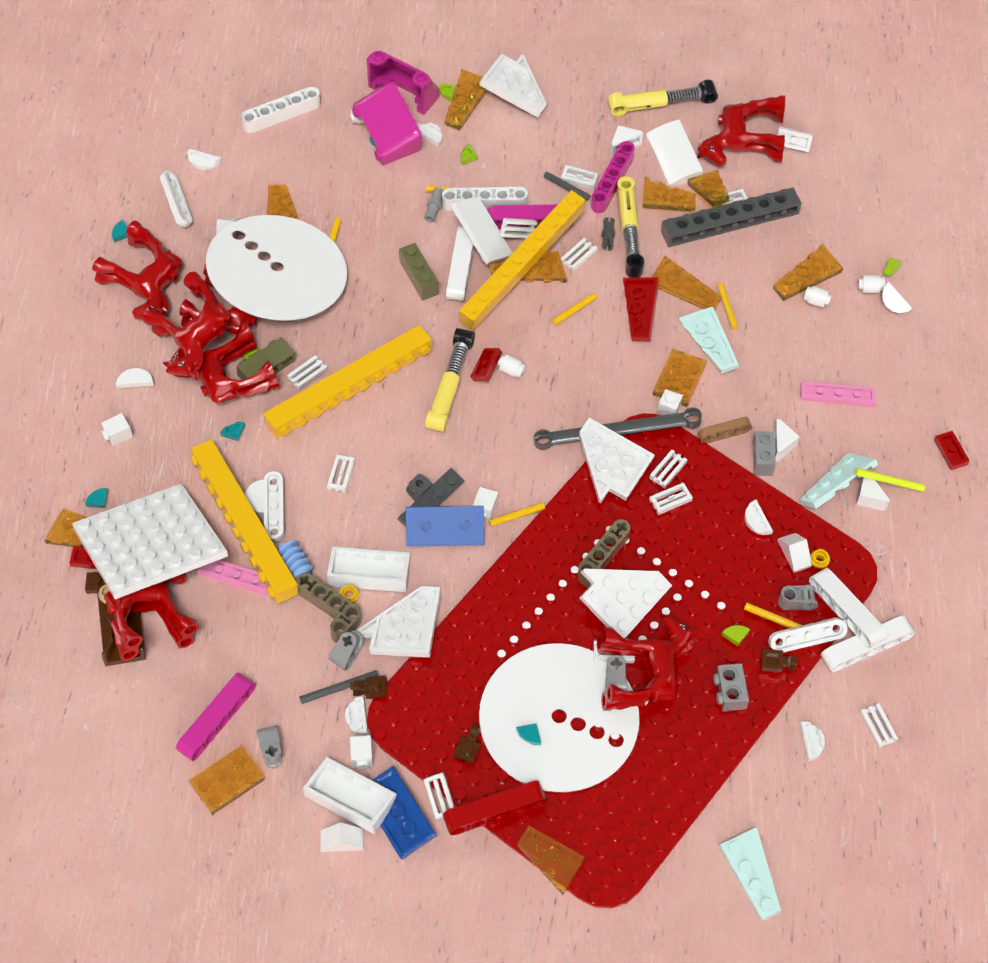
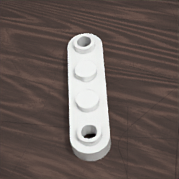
M165 170L160 175V180L175 222L180 227H188L193 219L179 180L173 172Z
M275 471L269 472L264 476V528L272 542H278L284 537L283 477Z
M832 618L772 633L768 644L772 650L787 652L843 638L847 633V625L839 618ZM837 625V629L833 631V626ZM780 638V643L776 644L775 641Z

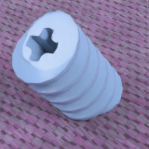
M291 540L277 548L283 561L295 580L297 575L301 573L312 575L310 572L313 569V565L309 564L308 558H305V552H301L302 547L298 546L299 542Z

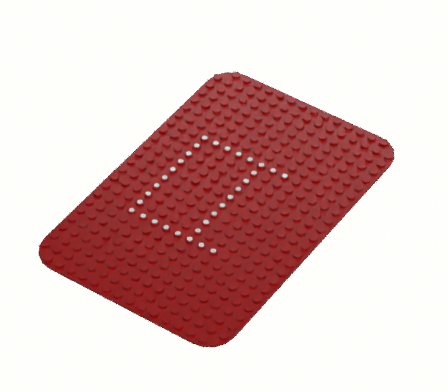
M641 413L638 415L630 416L624 421L656 417L661 415ZM681 426L621 435L655 455L626 501L608 492L602 503H599L588 464L585 461L549 501L545 509L540 511L435 628L430 657H409L387 682V697L374 698L368 708L367 725L371 738L375 743L422 781L443 772L455 806L522 785L523 783L507 774L495 762L484 743L481 733L476 741L481 744V747L473 765L454 758L453 754L461 736L468 738L472 725L480 727L479 710L485 687L496 670L512 656L531 647L558 643L576 645L594 651V640L597 641V637L602 634V629L605 625L579 598L588 588L583 586L577 579L578 566L615 521L619 519L626 520L630 524L629 539L605 569L659 571L672 586L625 638L632 640L670 639L662 625L663 619L667 616L676 618L692 629L699 628L698 633L694 636L695 643L693 648L675 659L676 673H680L682 677L681 685L677 686V697L672 702H659L657 704L653 703V700L650 699L647 705L638 706L639 730L634 747L623 765L604 781L578 791L551 792L543 790L547 799L544 805L483 826L576 898L597 908L611 909L627 904L640 893L822 658L821 653L835 641L783 652V656L797 657L796 670H789L783 667L782 672L761 671L763 649L772 650L768 644L770 635L789 628L744 610L746 603L755 605L798 624L806 625L839 617L816 592L814 593L815 601L818 602L816 609L808 611L781 609L777 602L781 590L785 586L810 585L809 577L825 568H829L854 596L864 604L877 582V565L871 553L859 542L707 443H701L698 437ZM674 450L675 454L681 455V458L685 457L687 463L669 485L663 488L649 479V477L667 454ZM673 458L660 471L656 478H658V476L664 471V469L669 465ZM678 461L661 481L664 482L679 464ZM684 483L693 497L692 501L658 515L657 510L653 507V503L649 501L650 496ZM683 490L678 491V492H676V493H674V494H671V495H669V496H672V495H676V494H678V493H681V492H683ZM669 496L657 500V502L667 499ZM757 500L773 530L772 534H757L746 525L744 519L745 511L752 501ZM797 533L807 539L810 556L812 552L818 549H823L828 553L830 557L828 566L816 568L812 565L810 568L793 573L777 541L778 538ZM606 544L608 547L613 546L612 544ZM740 625L749 628L750 631L740 645L736 646L722 636V632L726 628ZM837 625L833 626V631L837 629ZM778 638L775 643H780L781 639ZM636 656L634 663H626V679L633 691L644 688L650 682L644 667V659ZM742 663L749 698L747 709L722 711L721 704L718 705L716 694L719 691L718 686L714 685L713 674L716 673L717 667L720 665ZM725 676V677H724L726 680H729V681L733 680V679H732L731 677H729V676ZM727 695L730 699H736L734 695ZM558 709L552 713V719L556 723H562L567 718L563 710ZM577 717L572 719L570 725L573 730L581 731L585 728L586 723L582 718ZM596 725L591 727L589 733L592 738L601 739L605 731L601 726ZM615 733L610 735L608 741L611 746L620 747L624 739L620 734ZM438 779L442 795L446 798L441 779ZM431 781V787L436 790L433 781Z

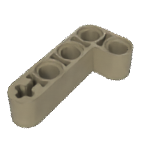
M619 519L615 521L579 564L577 579L586 588H589L591 583L580 571L583 569H605L629 539L630 524L626 520ZM606 544H612L613 546L608 547Z
M309 573L297 575L295 581L298 584V594L334 618L330 624L331 637L334 642L337 643L343 633L355 631L360 626L361 612L356 604ZM318 594H324L322 597H317ZM335 604H339V605H340V606L337 607V608L332 607V606L335 605ZM356 615L354 618H349L348 616ZM338 629L344 630L341 633L335 632Z

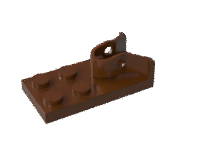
M97 592L103 653L101 655L105 666L146 660L141 612H132L127 616L128 626L143 638L139 646V653L135 658L123 661L119 657L114 631L111 626L114 614L107 612L108 605L100 600L99 592Z

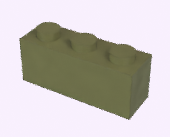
M416 243L400 248V263L421 300L424 301L439 295L438 280Z
M282 337L273 340L267 347L257 350L247 360H242L237 366V376L241 380L250 378L258 373L267 361L270 362L275 374L295 362V352Z

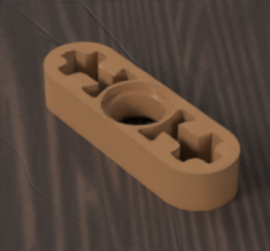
M741 417L702 428L698 432L701 443L708 444L745 434L752 429V425L748 417Z

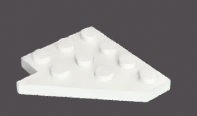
M501 54L479 84L486 90L491 91L539 118L547 105L524 55H521L517 61H514Z
M588 418L579 432V437L598 502L602 503L608 492L626 501L655 455L595 420Z
M420 586L356 630L364 638H372L369 649L370 655L430 657L442 592L441 587Z

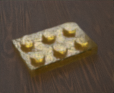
M672 349L653 390V395L661 398L665 389L683 395L681 405L688 407L706 367L707 360Z
M240 746L188 781L211 815H214L263 782L265 778L244 748Z

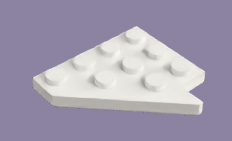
M583 569L580 573L591 585L579 598L605 626L614 628L625 638L672 585L659 571Z

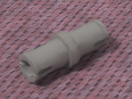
M435 187L432 197L427 203L428 208L424 218L428 222L435 221L437 212L441 208L442 192L444 191L442 188Z

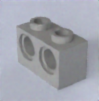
M755 431L752 443L753 474L756 476H773L776 465L774 432Z
M742 663L718 666L716 673L713 674V682L715 686H718L719 692H717L716 697L718 705L721 704L722 711L747 709L749 698ZM725 676H729V677H731L733 680L729 681V680H726L724 677H725ZM727 695H734L736 699H730Z

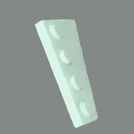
M713 306L679 318V323L721 374L739 368L737 359Z
M847 453L800 499L801 504L817 509L834 497L835 491L845 489L850 485L849 481L856 477L854 474L856 468L864 470L869 467L875 468L878 465L876 459Z
M757 827L720 844L719 848L760 921L763 922L779 914L781 908Z

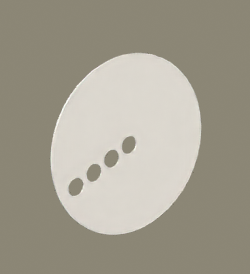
M258 215L235 221L222 229L214 237L206 255L208 277L216 291L236 308L265 319L298 320L321 313L340 297L347 280L346 262L334 241L318 228L304 221L286 216ZM241 231L245 234V238L237 240L233 238L232 233ZM253 241L257 243L258 248L256 250H249L245 247V243ZM260 252H267L271 258L263 261L257 255ZM273 262H279L284 268L281 271H274L270 265Z
M561 643L545 644L519 652L496 670L487 683L482 695L479 724L484 743L490 755L507 774L523 784L538 780L544 791L571 792L599 784L623 765L637 739L639 730L638 706L622 710L603 711L601 699L602 693L605 691L607 662H594V651L580 646ZM627 680L626 691H633L632 687L630 686ZM560 709L566 713L567 718L564 722L556 723L553 721L552 713L555 710ZM582 718L586 723L585 728L581 731L573 730L570 725L572 719ZM537 723L541 745H531L520 738L516 727ZM601 726L605 731L604 736L601 739L592 738L589 733L591 727ZM620 734L624 739L623 744L620 747L611 746L608 741L610 735Z

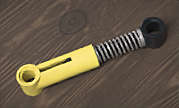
M703 80L699 83L698 87H690V89L684 88L672 91L662 89L628 95L616 92L608 97V103L612 115L620 117L630 111L664 107L668 103L671 104L674 101L677 103L680 100L683 102V100L700 99L703 103L710 104L717 100L718 93L712 80Z
M625 176L618 180L616 193L627 255L625 273L630 278H638L643 274L644 258L640 255L638 240L639 224L634 191L635 182L632 178Z
M456 328L451 357L446 371L442 374L432 408L428 411L425 428L445 432L448 415L460 381L461 367L463 366L467 351L472 349L475 332Z

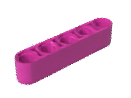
M624 141L619 145L596 186L591 201V209L595 213L605 212L617 191L618 180L626 175L632 164L635 152V145L632 142Z
M558 204L491 206L487 211L498 229H501L504 218L536 220L538 226ZM507 224V225H506V226L530 227V225H518V224Z
M236 673L176 744V750L191 761H195L250 697L256 684L241 673Z

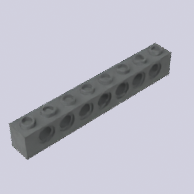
M794 187L782 189L777 192L734 201L726 205H718L714 208L703 209L679 217L668 218L662 221L661 233L669 248L797 215L800 212L801 201Z

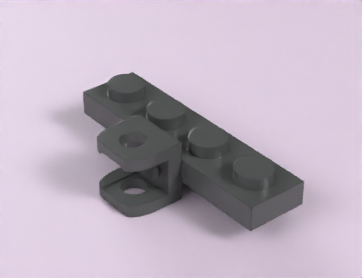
M452 468L443 474L433 485L424 475L417 474L406 487V492L415 501L410 507L440 506L463 484L464 480ZM406 510L398 517V520L405 527Z

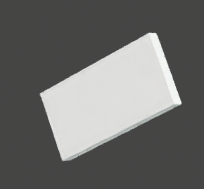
M479 196L456 201L451 204L455 216L461 222L463 229L467 232L472 244L476 247L486 265L508 259L513 252L504 237L500 235L499 229Z

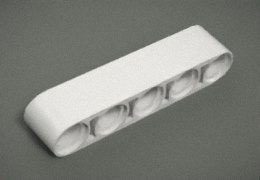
M308 87L244 111L241 116L244 131L254 133L319 108V90L316 87Z
M524 187L447 188L442 192V207L450 212H454L451 208L453 202L479 196L486 209L499 205L528 204V191Z
M460 226L457 228L446 299L465 301L474 245L467 232Z
M825 568L809 577L810 585L815 586L816 593L846 623L849 629L866 647L871 648L887 638V632L883 625L829 568Z
M902 615L882 624L887 632V638L871 648L866 647L857 636H854L825 649L821 653V657L830 672L833 673L913 637L916 632L906 616Z

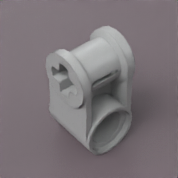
M813 585L785 586L781 590L777 603L783 610L808 611L816 609L818 607V602L815 601L814 595L816 588Z
M359 631L343 633L331 651L329 660L342 669L348 670L354 663L356 655L364 642L363 635Z
M613 655L608 659L605 690L609 683L618 686L624 691L627 689L626 663L624 658L619 655Z
M277 725L256 730L266 766L269 768L279 767L282 764L283 757Z

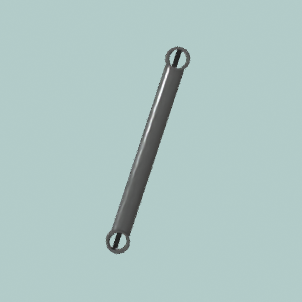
M691 407L683 413L602 425L619 435L680 426L696 428L702 422V413L699 409ZM692 415L699 417L694 422L688 421L686 418ZM582 427L553 432L545 429L538 430L534 434V445L537 449L547 450L552 445L580 441L579 432ZM542 437H547L550 439L547 443L544 444L537 442V440Z

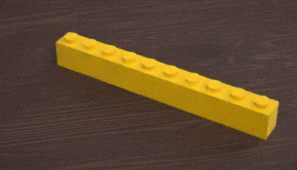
M571 190L459 310V322L474 331L582 214L585 199Z
M420 325L412 328L263 413L266 426L276 439L286 436L290 431L303 426L307 421L319 417L328 409L335 408L342 401L348 400L354 394L366 390L375 382L382 381L384 377L397 372L407 364L413 363L415 359L422 355H427L432 350V339Z
M211 439L192 447V456H190L192 465L194 467L197 466L200 479L202 481L205 480L207 483L208 493L214 495L215 504L219 510L222 509L225 522L227 524L230 523L232 526L233 536L235 539L239 538L241 542L240 547L244 554H248L251 567L257 569L258 579L261 583H265L269 598H273L276 604H279L298 595V584L213 440Z

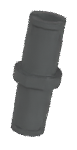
M609 217L603 220L601 236L603 238L602 248L606 250V246H608V250L613 249L615 221L611 217L610 222Z

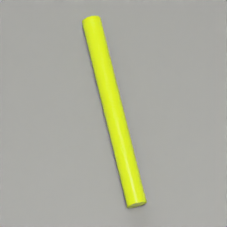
M856 468L854 471L856 476L921 492L925 490V484Z

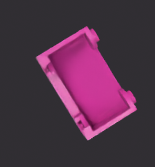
M375 51L367 58L368 87L376 90L377 86L394 81L396 86L416 95L417 112L423 115L438 100L439 88L425 72L382 51Z
M394 81L382 85L353 104V116L359 120L363 119L376 144L375 158L381 162L382 166L420 151L421 132Z

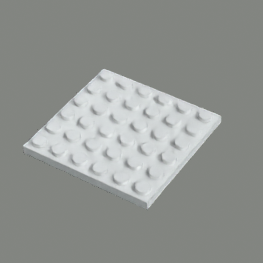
M182 484L72 523L75 533L114 599L228 557L227 550Z

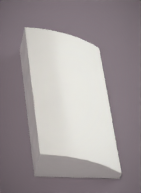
M680 120L661 125L646 134L669 187L702 180L703 169Z
M332 546L327 572V586L343 587L345 585H353L357 589L406 592L410 553Z
M328 757L325 758L303 787L304 797L373 834L376 833L397 796L393 791Z

